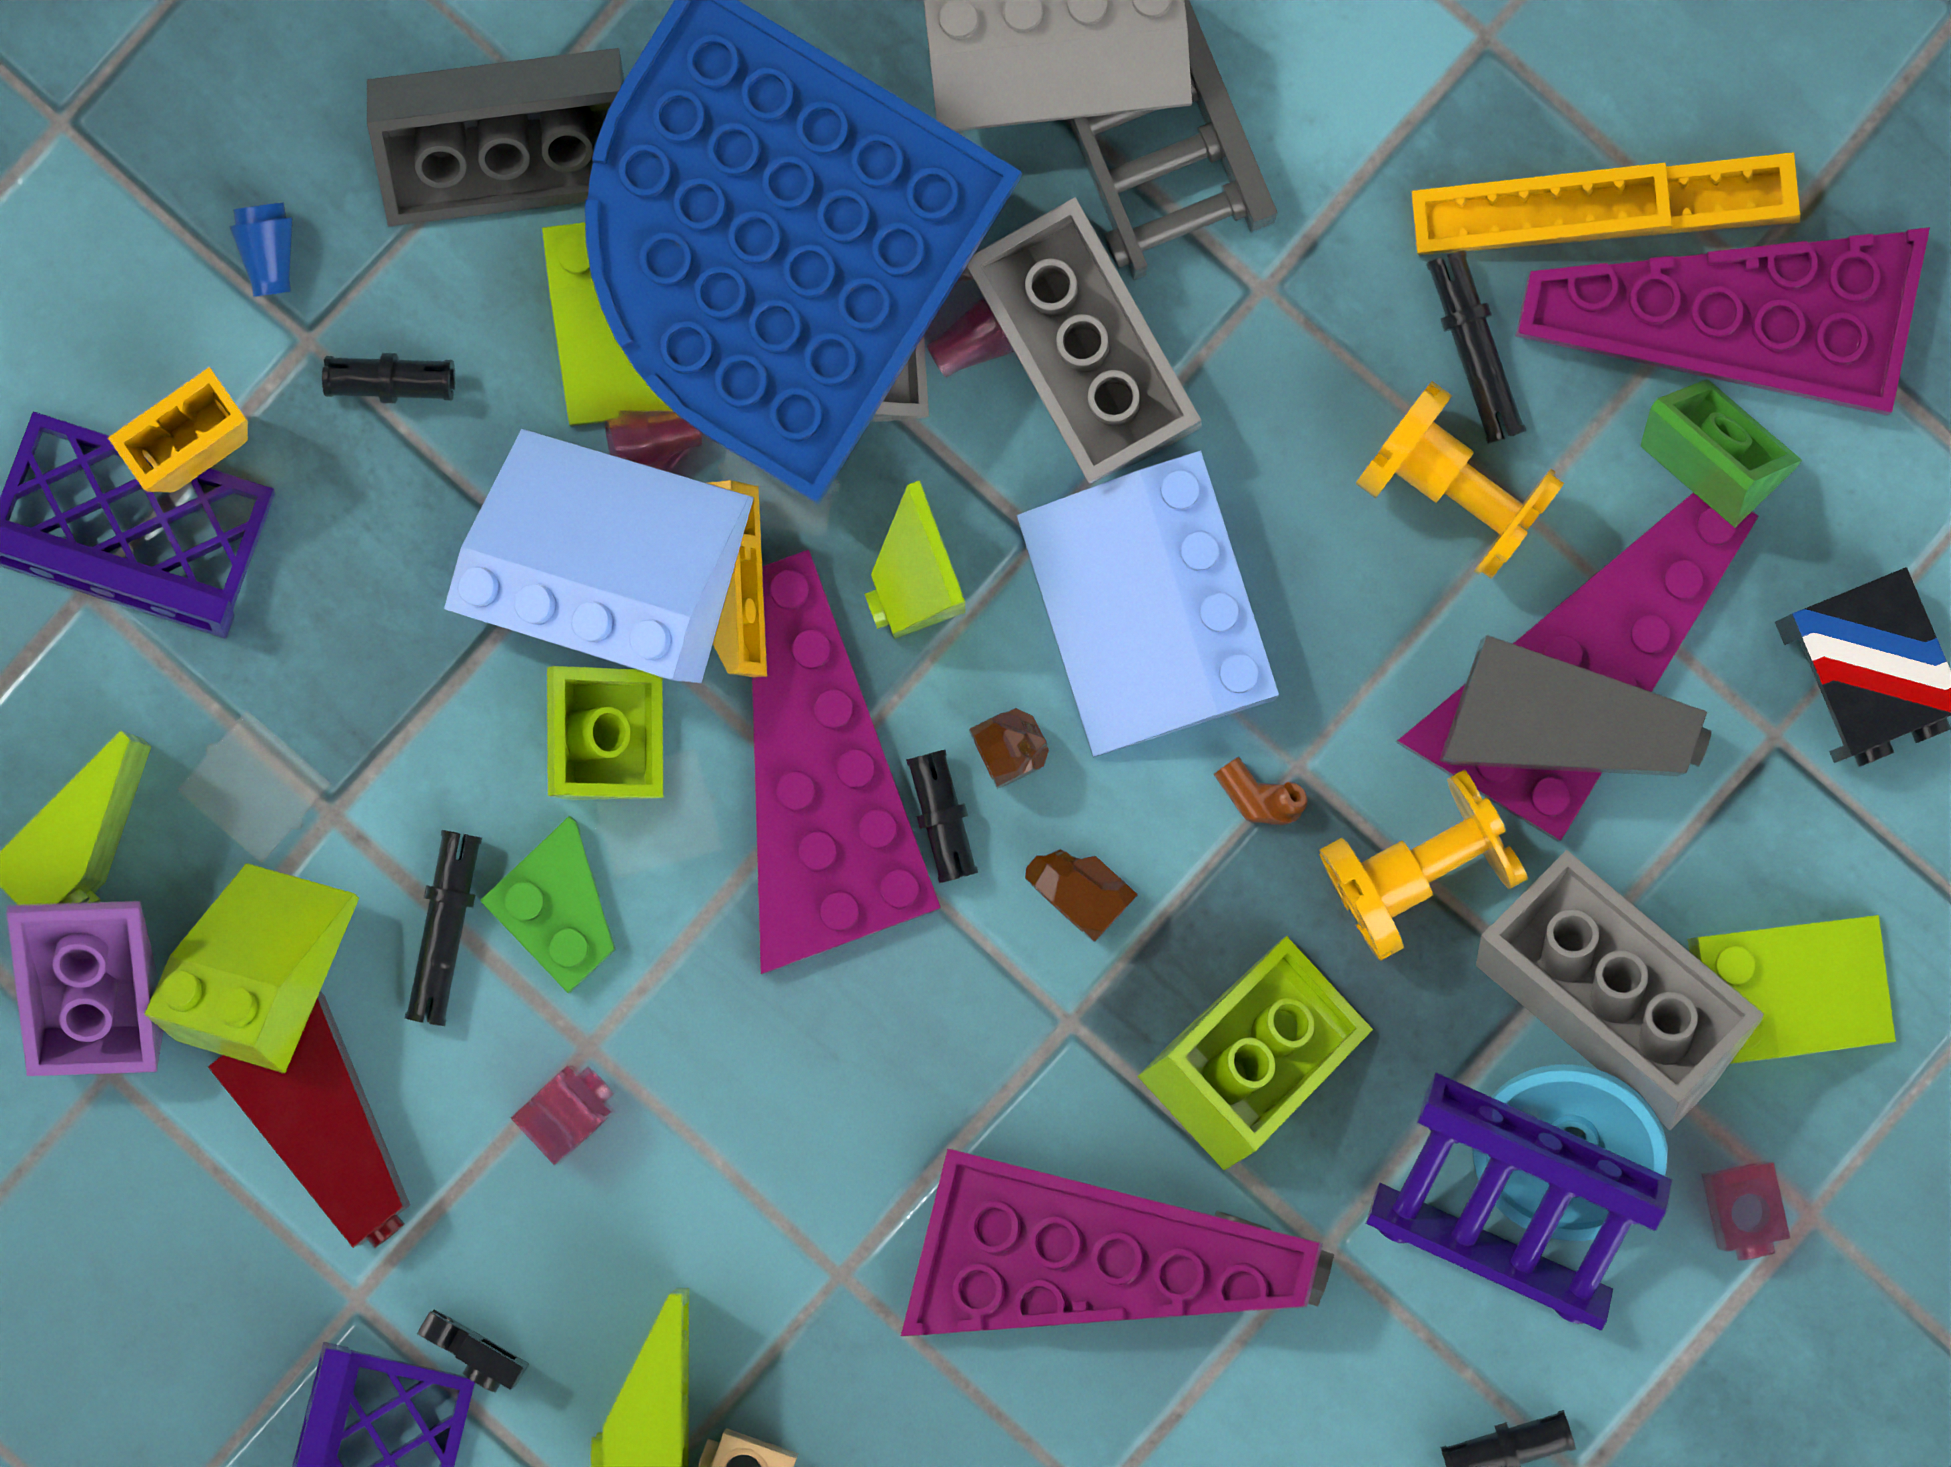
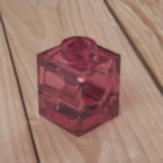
M567 1065L518 1110L511 1119L553 1165H558L616 1112L606 1102L614 1092L591 1067L587 1066L580 1073L573 1065Z
M1760 1161L1701 1174L1719 1250L1726 1252L1735 1250L1738 1261L1774 1254L1776 1253L1774 1242L1790 1239L1774 1162ZM1745 1194H1752L1759 1200L1762 1206V1217L1754 1228L1742 1231L1733 1222L1732 1207L1739 1197Z

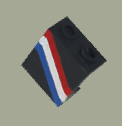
M1907 567L1792 613L1775 622L1784 645L1797 640L1800 641L1839 733L1843 746L1829 751L1834 763L1854 756L1858 767H1861L1895 753L1890 741L1911 732L1915 743H1919L1951 729L1947 717L1951 716V670Z

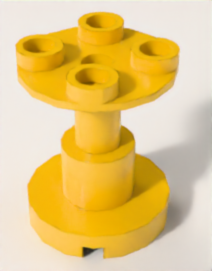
M1431 381L1355 484L1376 499L1396 473L1435 503L1439 501L1443 494L1447 495L1499 534L1474 570L1478 575L1482 572L1492 579L1528 534L1526 530L1543 513L1564 483L1555 477L1556 472L1550 469L1522 504L1467 462L1474 454V451L1433 422L1452 395Z
M1465 769L1447 779L1451 794L1464 820L1410 850L1404 841L1401 840L1360 863L1343 837L1319 850L1321 861L1346 910L1350 909L1358 922L1356 927L1379 961L1404 948L1392 918L1433 896L1429 885L1430 882L1483 853L1494 872L1508 889L1528 879L1526 871L1510 846L1505 848L1499 837L1506 830L1496 809L1487 797L1482 800L1474 782Z

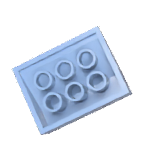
M521 429L461 546L444 609L670 680L702 683L754 497Z
M1201 451L1137 470L1017 515L1093 757L1271 702L1279 696Z

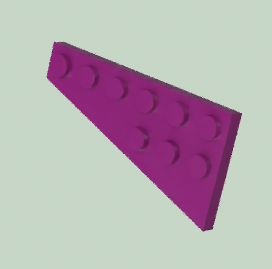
M1930 227L1909 229L1906 232L1879 235H1873L1872 233L1849 236L1843 239L1816 242L1799 241L1709 251L1706 254L1664 256L1649 258L1643 261L1616 264L1600 263L1531 271L1526 282L1515 337L1888 416L1893 412Z
M1693 492L1513 644L1652 692L1759 516L1751 512L1734 528ZM1465 684L1396 741L1399 745L1450 776L1465 769L1474 782L1479 794L1487 797L1492 802L1557 842L1562 840L1603 773L1461 766L1439 761Z
M809 549L762 566L767 677H752L761 975L941 909Z
M947 1148L901 1336L1307 1307L1323 1243Z

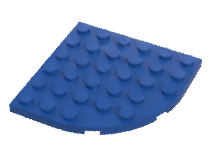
M674 0L624 80L607 112L596 141L592 157L593 166L589 180L588 199H586L585 203L586 246L591 276L601 309L616 341L634 369L652 391L681 419L702 434L819 505L1022 177V172L739 0Z

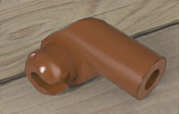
M1240 757L1235 758L1213 774L1241 815L1250 822L1286 825L1297 821L1307 807V794L1299 784L1294 782H1286L1284 785L1257 783Z

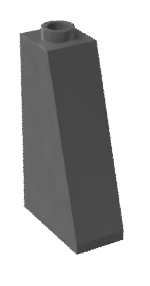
M1486 635L1480 640L1439 761L1461 766L1680 776L1687 773L1690 764L1700 766L1708 748L1712 730L1703 727L1707 711Z

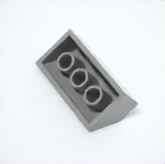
M924 0L936 120L954 131L1192 106L1188 30L1184 0Z
M1076 197L972 256L967 265L968 270L1089 484L1147 459L1202 428L1201 419Z
M1568 850L1481 935L1476 966L1594 1067L1619 1078L1636 1090L1654 1110L1660 1123L1670 1131L1714 1086L1764 1016L1760 1010Z

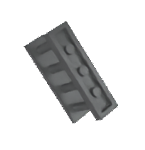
M1184 0L1188 30L1192 103L1197 102L1205 121L1204 125L1197 127L1198 134L1108 170L1094 135L1156 110L1068 119L1113 230L1104 233L1110 254L1118 269L1128 265L1134 280L1146 275L1148 265L1142 252L1230 216L1235 221L1245 218L1250 232H1254L1274 224L1278 214L1189 0ZM1205 158H1208L1211 163L1221 160L1229 179V183L1221 186V193L1132 228L1118 195L1119 193Z

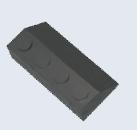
M619 48L367 79V126L388 227L586 202L596 141L607 112L624 82Z

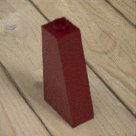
M321 991L285 1073L225 1055L220 1056L208 1066L210 1071L352 1248L361 1246L368 1240L375 1249L405 1225L398 1215L410 1206L409 1200L330 1007Z

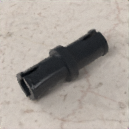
M382 353L380 359L334 358V356H326L324 358L325 367L322 369V388L325 397H333V395L379 397L381 403L395 404L398 397L444 399L445 401H452L454 397L455 365L453 360H399L396 353Z
M945 749L906 760L907 765L910 767L922 815L916 816L920 829L926 828L939 875V883L978 873L962 819L968 816L965 803L958 804L946 760L947 753Z
M1564 1410L1558 1411L1557 1414L1511 1428L1508 1427L1507 1422L1494 1426L1496 1430L1494 1433L1448 1447L1447 1445L1440 1447L1446 1467H1521V1464L1567 1450H1576Z

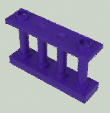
M1435 1072L1425 1092L1417 1121L1418 1124L1429 1128L1431 1132L1401 1191L1379 1183L1373 1196L1366 1224L1378 1229L1382 1235L1394 1242L1412 1244L1548 1306L1569 1322L1576 1324L1585 1323L1602 1331L1608 1319L1613 1288L1602 1284L1601 1281L1631 1225L1640 1224L1653 1231L1657 1230L1667 1212L1672 1179ZM1454 1143H1462L1490 1157L1459 1218L1424 1203ZM1513 1170H1522L1549 1184L1518 1245L1483 1230ZM1572 1197H1581L1608 1210V1214L1577 1272L1542 1256Z

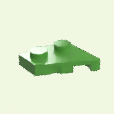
M568 816L480 900L567 993H571L616 950L599 899L600 895L594 875L591 872L580 836L581 832L578 823L571 816Z

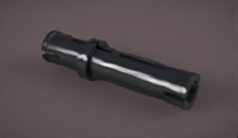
M1462 250L1447 255L1455 277L1453 282L1451 281L1445 260L1441 257L1428 262L1426 265L1431 272L1446 315L1440 319L1444 331L1451 330L1486 434V442L1490 444L1505 439L1497 416L1499 412L1502 415L1508 436L1512 437L1527 430L1525 424H1522L1486 319L1492 315L1488 303L1481 304L1466 259V251Z
M442 830L433 886L426 885L424 898L429 899L430 902L408 1011L405 1013V1019L423 1023L427 1001L431 997L427 1022L438 1026L446 1025L445 1017L467 907L473 908L476 896L470 894V888L479 845L482 843V837L463 834L460 855L456 860L460 833Z

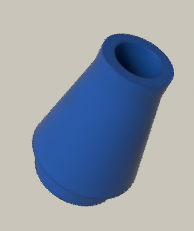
M284 202L233 209L235 225L229 227L251 282L253 297L291 292L289 274L293 217L286 218Z

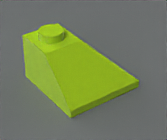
M920 480L908 484L871 572L875 590L864 593L877 629L889 625L894 639L966 613L963 594Z

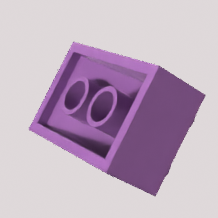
M141 902L8 906L7 920L27 1076L157 1072L163 1030L144 1014L159 980Z

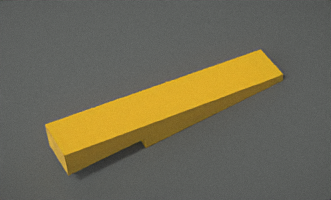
M1794 152L1666 166L1665 162L1412 191L1418 255L1800 223Z

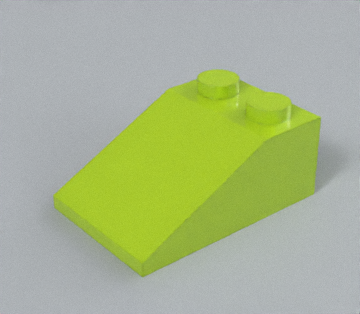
M585 222L542 227L549 292L569 426L676 414L652 391L634 369L611 331L601 309L591 276L586 246Z
M120 730L0 851V888L17 905L99 903L101 901L95 893L107 880L151 746L143 738Z
M246 863L169 956L144 1015L178 1042L285 1073L359 897L352 892Z
M1879 915L1687 939L1689 952L1764 1014L1759 1025L1730 1064L1896 1042Z
M1286 936L1185 1028L1137 1077L1225 1171L1257 1151L1373 1029Z
M676 1288L669 1293L603 1425V1432H597L596 1437L591 1439V1467H689V1288Z

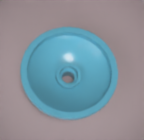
M1580 1065L1542 1066L1510 1079L1491 1096L1562 1130L1567 1127L1579 1128L1585 1133L1579 1136L1580 1138L1665 1176L1668 1158L1667 1142L1657 1115L1636 1090L1613 1075ZM1473 1149L1474 1167L1477 1177L1480 1179L1490 1157ZM1513 1170L1495 1206L1513 1222L1526 1229L1549 1184L1522 1170ZM1572 1197L1551 1238L1568 1241L1593 1240L1603 1224L1608 1210L1581 1197Z

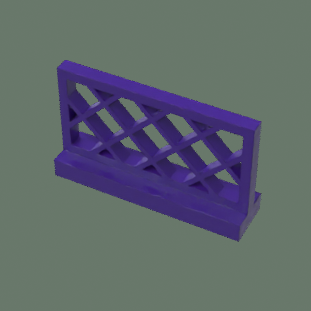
M33 411L0 496V566L226 639L235 616L233 612L234 605L275 496L274 489L209 468L190 482L197 498L163 513L154 493L144 490L157 517L122 533L109 504L141 490L143 487L135 478L104 494L102 493L89 466L112 455L121 457L108 439L110 436ZM45 432L69 440L77 458L42 474L34 454L42 433ZM79 444L94 448L96 450H93L83 455V452ZM31 466L36 478L24 483ZM83 469L96 497L62 513L48 485ZM199 482L216 489L204 494ZM42 488L55 517L31 528L9 521L17 500ZM233 493L256 500L249 521L226 532H223L210 504ZM102 508L116 536L93 547L77 543L67 524ZM203 508L217 536L182 552L169 524ZM61 527L67 539L49 534V532ZM162 527L176 556L153 567L138 563L128 543ZM242 537L235 556L229 543ZM122 547L127 559L109 552ZM223 547L232 565L224 589L198 582L188 563ZM182 566L187 578L169 572Z
M323 1342L292 1467H344L337 1456L340 1443L363 1427L367 1429L383 1458L368 1467H386L388 1465L389 1467H398L395 1463L397 1459L426 1441L429 1442L440 1460L439 1467H454L475 1382L463 1375L349 1350L345 1346ZM362 1367L387 1373L399 1395L370 1413L365 1414L353 1394L359 1368ZM397 1376L419 1380L420 1382L405 1390ZM432 1384L458 1389L452 1415L428 1429L410 1398ZM404 1402L423 1433L389 1453L371 1422ZM351 1403L360 1419L345 1427ZM449 1428L442 1451L434 1436Z

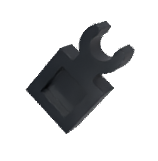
M435 1309L429 1312L417 1332L424 1339L456 1355L455 1358L467 1364L462 1373L464 1376L495 1393L500 1384L509 1390L514 1388L529 1365L523 1359L477 1332H471Z

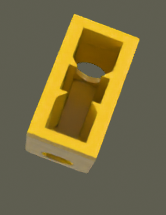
M208 367L112 434L108 439L146 492L173 493L241 447L248 440V420L212 369Z

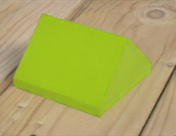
M547 667L548 796L566 800L663 798V681L661 676L638 669Z

